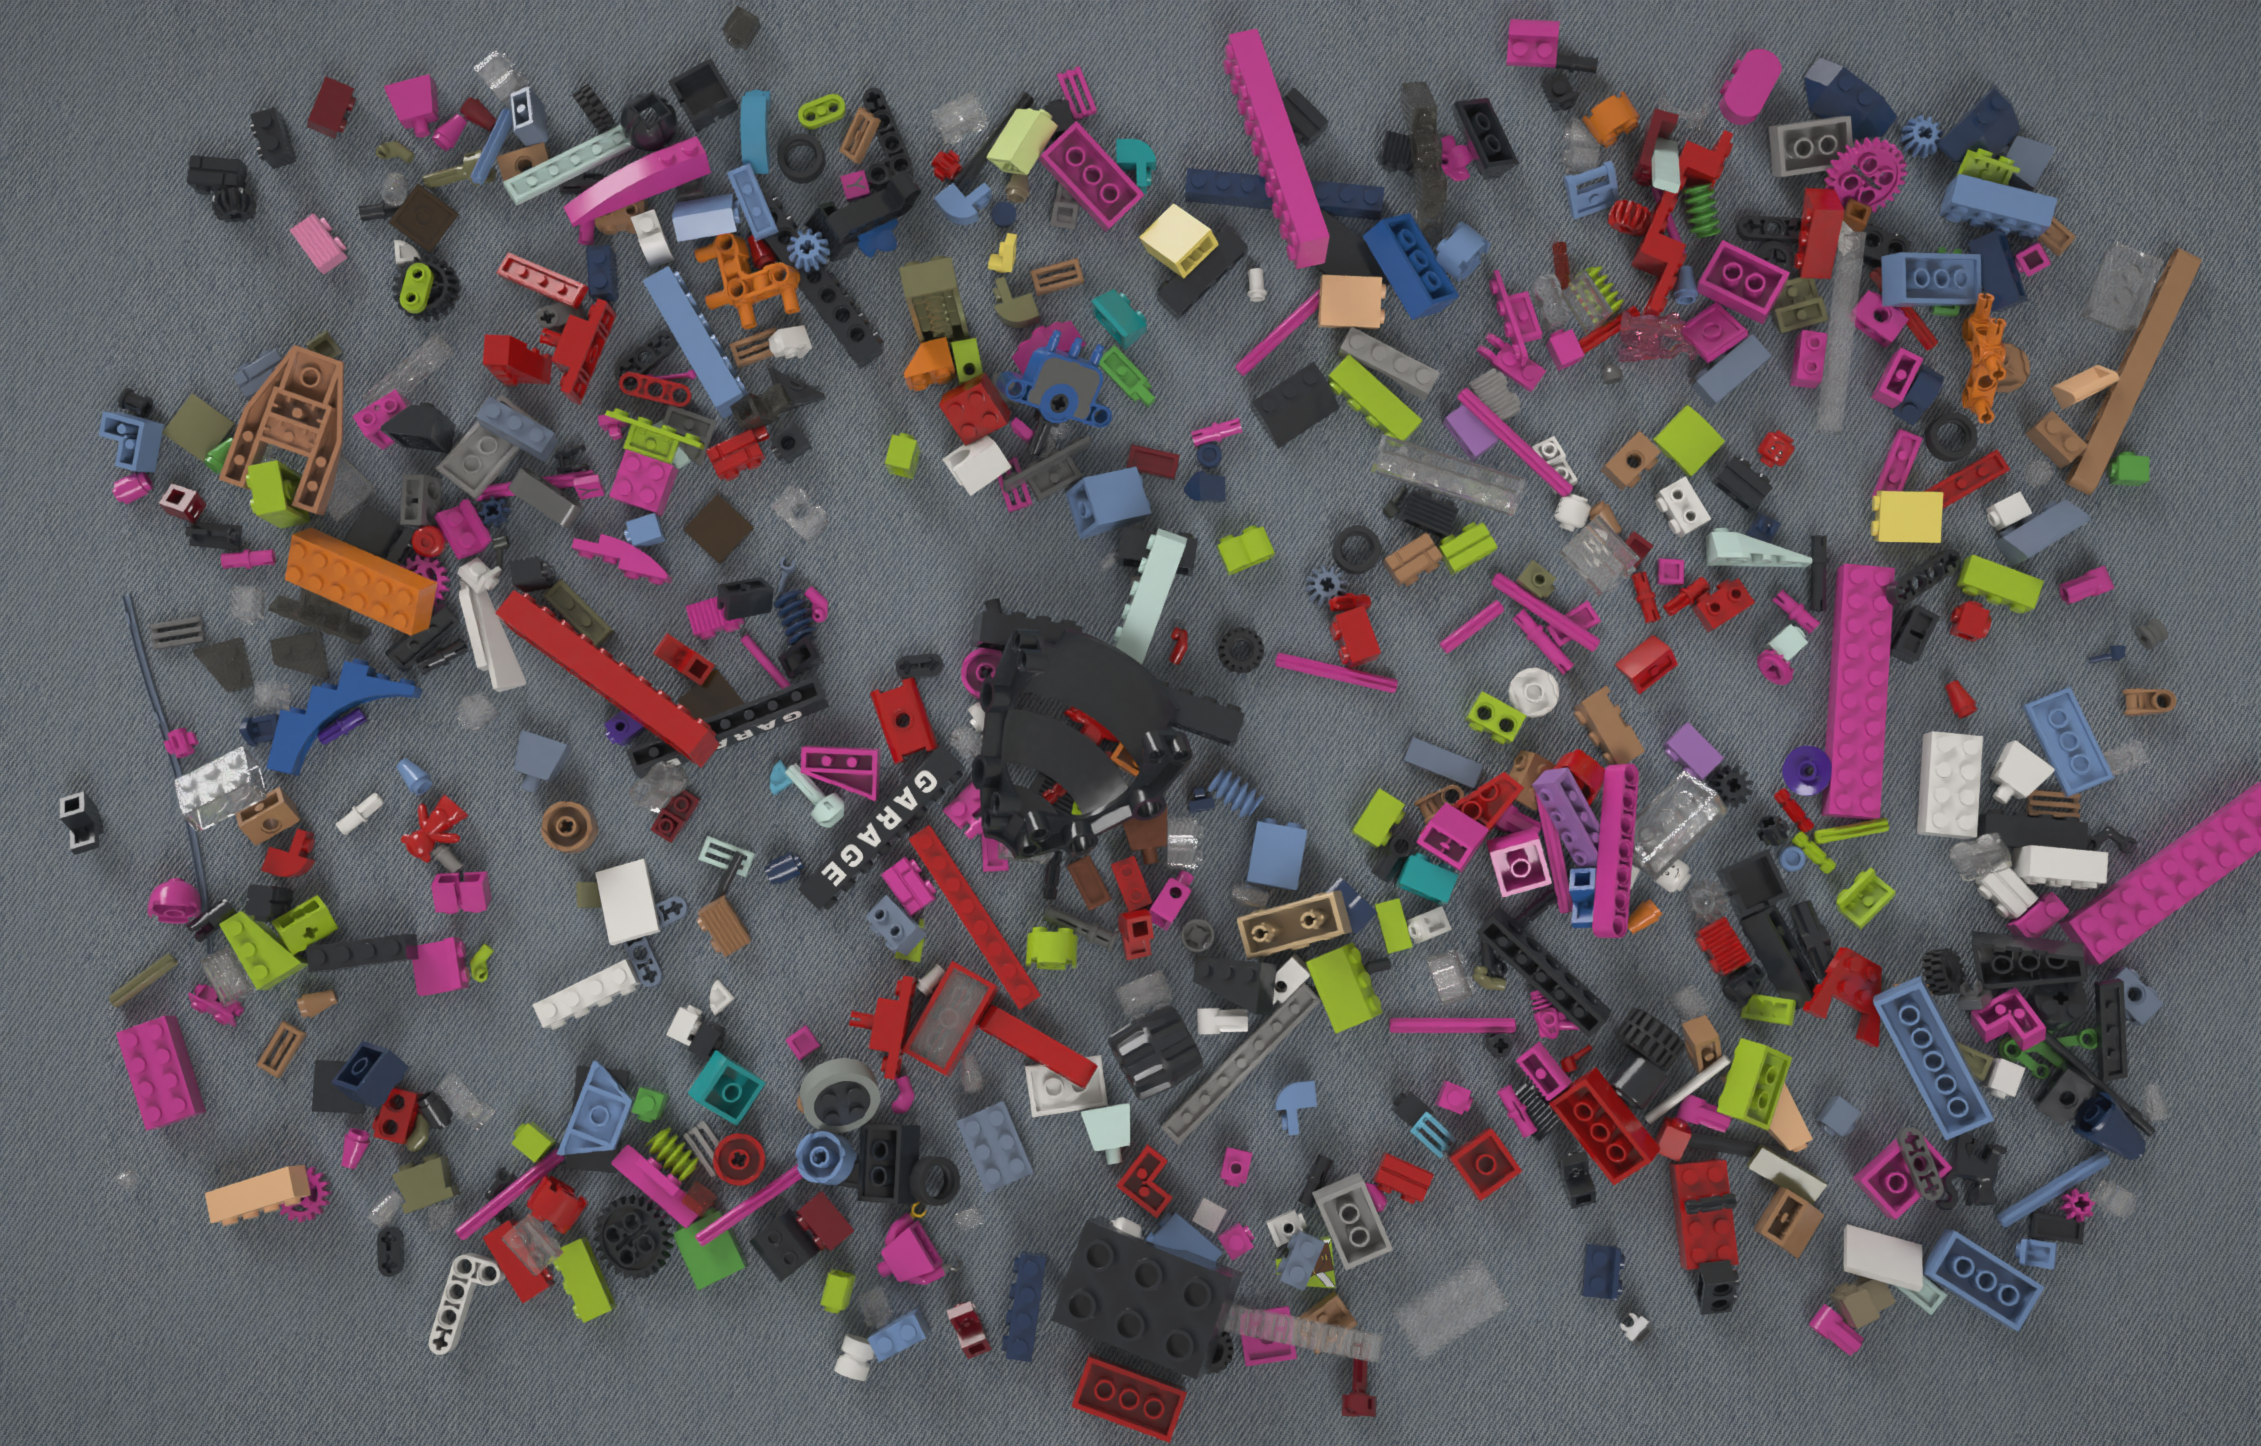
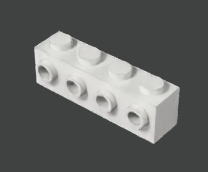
M625 959L533 1004V1007L542 1027H551L552 1030L566 1025L565 1020L573 1016L577 1019L590 1013L589 1008L598 1005V1007L605 1006L613 1001L612 997L620 993L622 996H625L635 991V986L641 984L631 960Z

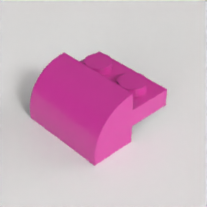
M1510 19L1506 66L1556 68L1560 21Z

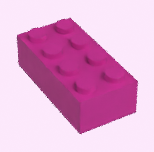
M1077 121L1038 158L1041 164L1105 232L1145 195Z
M162 1016L116 1033L146 1131L160 1129L206 1112L176 1016Z

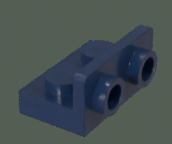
M1586 1243L1582 1296L1617 1301V1295L1622 1293V1280H1619L1620 1269L1624 1268L1625 1256L1621 1253L1620 1248Z

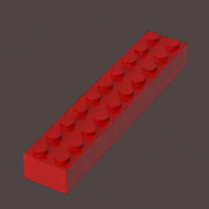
M515 590L512 591L495 612L511 631L698 767L702 768L720 745L715 739L717 734L710 729V725L701 718H694L691 712L683 705H676L671 701L672 698L660 689L658 691L654 689L652 684L641 675L637 677L626 664L621 661L618 663L602 647L600 649L593 644L594 642L586 635H579L574 631V627L565 620L560 621L547 607L539 606L536 603L537 601L529 594L524 592L521 595Z

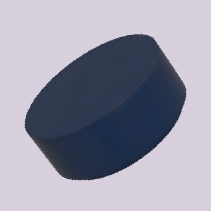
M1008 202L997 203L992 209L994 224L1000 228L1012 226L1016 221L1014 206Z
M1205 443L1198 449L1197 461L1203 468L1212 469L1221 462L1222 452L1216 444Z

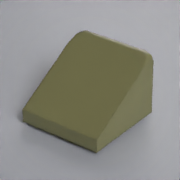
M327 329L306 343V347L310 351L330 358H335L342 353V350Z
M577 882V907L583 909L600 908L602 904L597 882Z

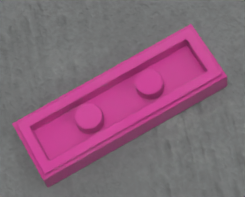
M1902 429L1897 430L1871 498L1876 496L1877 491H1903L1922 442V437Z

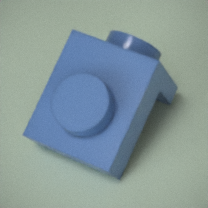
M2023 1238L2021 1243H2017L2015 1256L2017 1259H2020L2019 1265L2054 1270L2057 1243Z

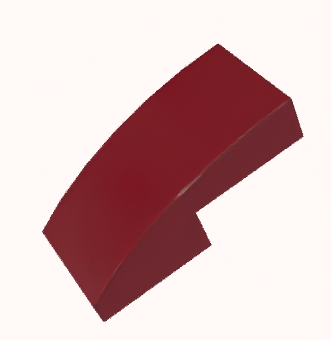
M679 786L666 808H663L650 830L668 842L673 843L702 799Z

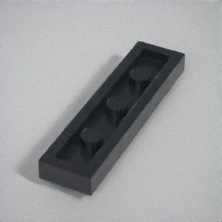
M2116 978L2094 982L2099 1078L2103 1082L2127 1078L2124 981Z

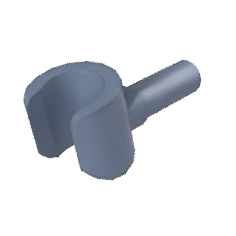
M786 556L780 561L783 572L778 592L784 593L789 575L796 570L795 559H793L792 566H784Z

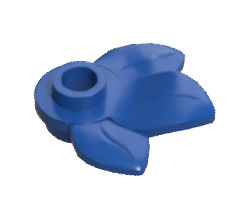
M894 219L859 235L860 242L858 247L862 253L872 258L877 249L885 252L896 250L897 241L891 231L898 225V221Z

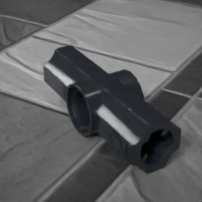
M1807 900L1788 909L1798 930L1797 938L1800 947L1806 955L1808 954L1817 978L1821 979L1826 977L1825 971L1834 955L1830 948V936L1826 928L1820 924L1811 900Z

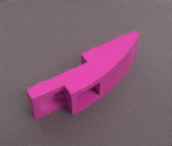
M603 534L600 535L599 543L576 538L573 540L572 548L578 552L579 557L591 560L593 556L603 558L602 562L617 565L619 561L618 569L624 573L626 578L639 580V576L649 578V583L663 585V582L671 583L672 581L668 573L650 556L624 541Z

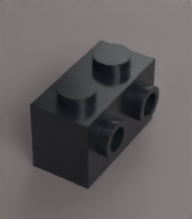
M271 107L250 114L253 122L250 124L253 136L258 138L260 146H257V152L262 161L265 160L273 169L297 162L284 117L275 107Z

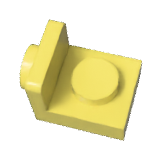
M1007 233L1005 242L1000 243L999 254H991L988 269L998 273L1012 272L1016 258L1017 234Z

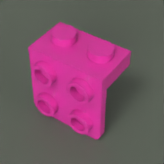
M450 937L445 938L444 941L417 945L419 959L412 960L416 990L419 996L469 988L470 974L465 964L466 947L462 938Z

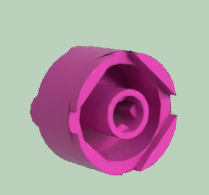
M979 648L972 651L964 659L961 668V679L968 693L974 698L980 700V688L985 679H981L983 677L982 671L985 669L987 672L993 671L991 677L994 678L1002 657L1000 651L990 648Z

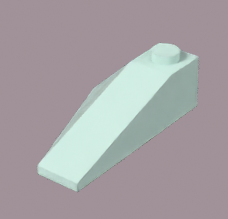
M1728 528L1713 529V532L1706 536V566L1807 567L1812 564V558L1737 532H1729Z

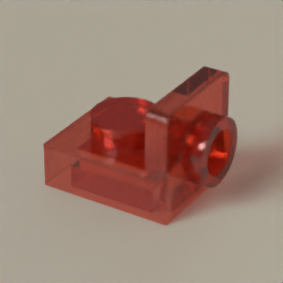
M696 1181L682 1199V1204L702 1217L710 1206L713 1207L718 1197Z

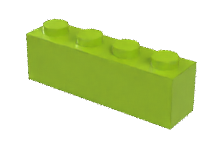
M1350 354L1328 376L1327 381L1331 390L1337 395L1342 394L1348 400L1347 404L1354 411L1362 412L1370 426L1373 428L1378 427L1382 430L1384 438L1392 445L1396 443L1401 447L1421 425L1423 420Z

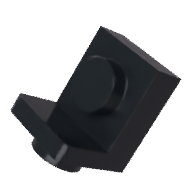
M1566 74L1542 84L1553 112L1560 109L1566 111L1575 106L1579 93L1577 90L1573 91Z

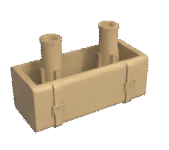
M1341 890L1315 894L1311 898L1266 910H1256L1251 912V914L1237 917L1248 960L1260 956L1273 955L1290 948L1292 951L1310 946L1309 943L1337 938L1339 935L1352 932Z

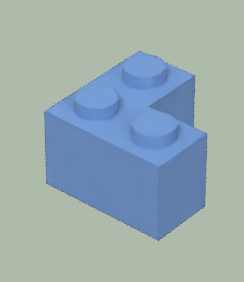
M103 411L99 436L119 441L115 466L135 472H155L164 424L126 413Z

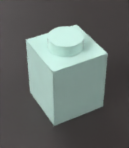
M1790 624L1763 648L1770 651L1776 650L1779 655L1784 654V659L1789 661L1808 642L1805 639L1804 632L1799 627H1793Z

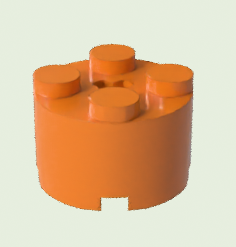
M1622 91L1620 92V98H1617L1615 95L1607 98L1591 110L1593 115L1589 119L1586 115L1582 119L1599 146L1603 145L1605 148H1608L1618 141L1616 137L1624 132L1627 135L1639 127L1637 123L1639 122L1640 115L1625 92Z

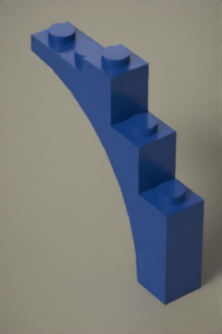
M355 658L353 663L344 661L338 688L336 685L322 683L321 687L312 685L307 710L290 707V711L280 710L266 769L299 776L305 757L318 738L317 734L326 729L336 718L363 703L381 698L408 697L420 699L422 689L414 686L415 681L400 678L399 682L390 681L391 676L375 674L376 669L368 666V661Z

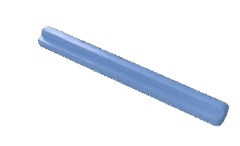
M2099 1151L1997 1214L1999 1223L2004 1228H2007L2110 1164L2109 1157L2103 1151Z

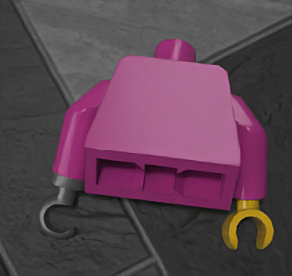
M920 1202L913 1204L909 1214L905 1213L890 1226L884 1240L886 1247L881 1251L885 1260L877 1265V1269L884 1278L893 1273L898 1282L907 1280L910 1284L927 1285L947 1275L948 1270L952 1272L960 1270L962 1261L958 1256L954 1257L958 1261V1266L955 1269L952 1268L950 1263L946 1265L943 1263L919 1220L914 1222L915 1218L923 1217L927 1211L926 1209L921 1215L916 1214L914 1207L920 1204Z

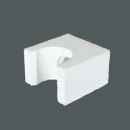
M988 435L967 446L962 445L942 459L960 486L963 485L970 496L1012 468L996 442Z

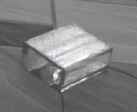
M1599 515L1558 552L1559 556L1599 597L1606 590L1609 593L1614 591L1621 584L1618 579L1621 576L1627 579L1636 570L1633 565L1640 560L1638 555Z

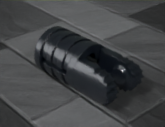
M584 172L560 184V194L579 195L606 176L601 173Z
M222 897L220 901L188 923L186 927L191 932L198 930L194 937L200 943L220 929V923L234 916L237 912Z

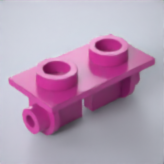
M198 984L194 990L196 995L188 993L193 1009L200 1013L205 1011L210 1013L217 1022L223 1025L228 1023L235 1027V1015L239 1017L244 1011V1007L241 1006L240 1002L226 995L220 1003L217 1002L221 992L206 984L203 986Z

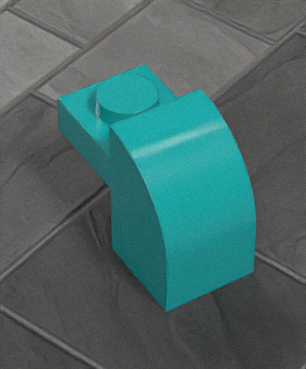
M1116 139L1117 165L1122 171H1136L1137 187L1144 194H1147V186H1151V171L1146 170H1156V158L1153 150L1145 142L1138 139Z

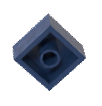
M362 1041L331 1083L351 1100L378 1109L380 1105L386 1102L389 1093L395 1085L403 1079L404 1073L409 1066L389 1049Z

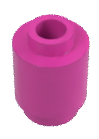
M134 472L114 482L115 488L112 489V492L119 502L123 501L125 504H129L149 494V490L153 489L154 486L146 472Z

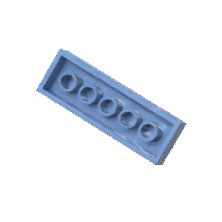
M667 266L642 280L722 418L725 419L748 406L749 403L746 397L749 396V393L739 376L734 378L737 373L726 355L722 357L725 352L715 335L709 336L713 331L703 314L700 313V308L691 293L688 292L689 289L678 271L673 273L670 267Z
M1920 975L1875 995L1873 1003L1945 1140L1994 1121L1993 1111L1922 976Z

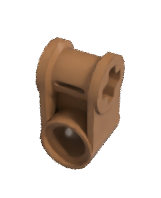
M2138 688L2122 691L2126 698L2124 716L2162 714L2172 710L2177 701L2175 694L2167 689L2147 690ZM2158 696L2162 697L2165 701L2163 708L2157 704Z
M1449 785L1415 801L1414 805L1419 807L1425 818L1424 824H1428L1445 803H1448L1445 799L1446 791H1455L1458 794L1459 800L1464 797L1463 790L1457 785Z

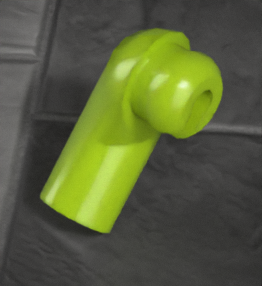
M485 943L470 960L471 975L477 982L487 980L488 968L486 961L494 952Z

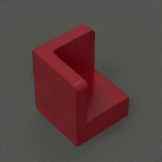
M1633 531L1614 557L1634 571L1654 545Z

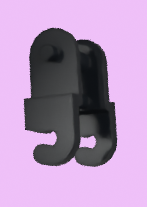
M584 445L568 447V451L555 454L554 457L559 460L560 465L557 468V473L565 474L572 471L579 472L582 469L589 470L588 464L574 466L573 462L575 454H578L579 450L586 451V447ZM565 458H569L570 465L565 466Z

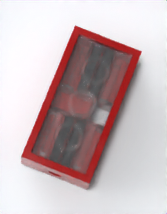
M952 961L901 1051L941 1074L950 1077L1000 987Z

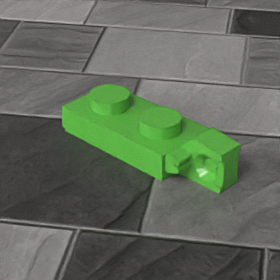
M1115 345L1102 356L1098 366L1134 402L1140 399L1149 408L1156 401L1155 397L1148 391L1151 388L1148 379Z

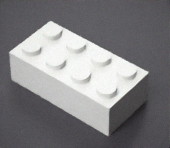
M1934 731L1923 735L1917 834L1961 839L1977 837L1983 736Z

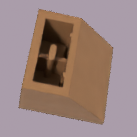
M1779 1187L1753 1231L1798 1259L1824 1217V1214L1786 1188Z

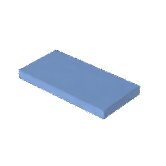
M2071 687L2022 706L2050 766L2055 769V777L2066 798L2114 779Z

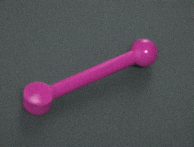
M689 370L687 373L662 376L648 374L646 376L670 380L679 378L695 379L697 374L694 370Z

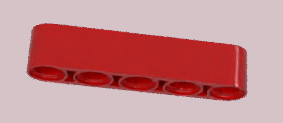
M992 1004L978 1025V1028L1083 1089L1087 1087L1098 1068L1089 1059Z

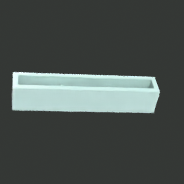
M1159 528L1156 536L1150 535L1146 549L1150 550L1147 559L1142 558L1138 569V572L1142 573L1139 582L1134 580L1129 594L1134 596L1131 605L1126 603L1121 618L1125 619L1123 628L1118 626L1113 641L1117 642L1116 648L1134 658L1141 665L1143 664L1187 542V538Z

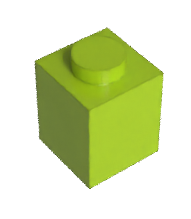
M530 1122L527 1125L523 1123L513 1135L516 1138L511 1144L536 1163L545 1157L557 1141L536 1123Z

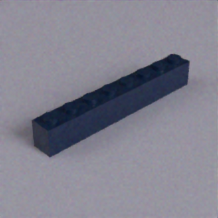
M1187 168L1185 201L1269 210H1272V204H1274L1272 198L1267 197L1265 177L1253 174ZM1310 180L1320 210L1323 209L1331 216L1380 220L1383 209L1384 187Z

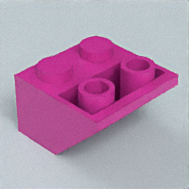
M1445 803L1430 820L1416 843L1462 873L1489 832V829L1448 803Z

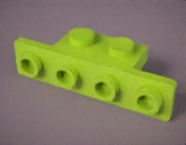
M617 408L614 409V412L607 410L605 413L606 416L631 425L623 447L629 451L672 465L680 442L704 450L705 445L699 442L700 437L686 433L685 437L675 434L677 430L666 425H662L661 429L652 426L653 421L640 416L638 420L628 418V412Z

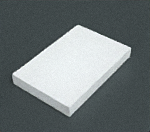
M645 859L595 872L608 939L611 945L661 932Z
M1101 1055L1085 1057L1098 1066L1085 1089L1041 1064L1025 1066L1032 1117L1108 1106Z
M1847 1224L1844 1228V1271L1920 1292L1923 1288L1922 1245Z

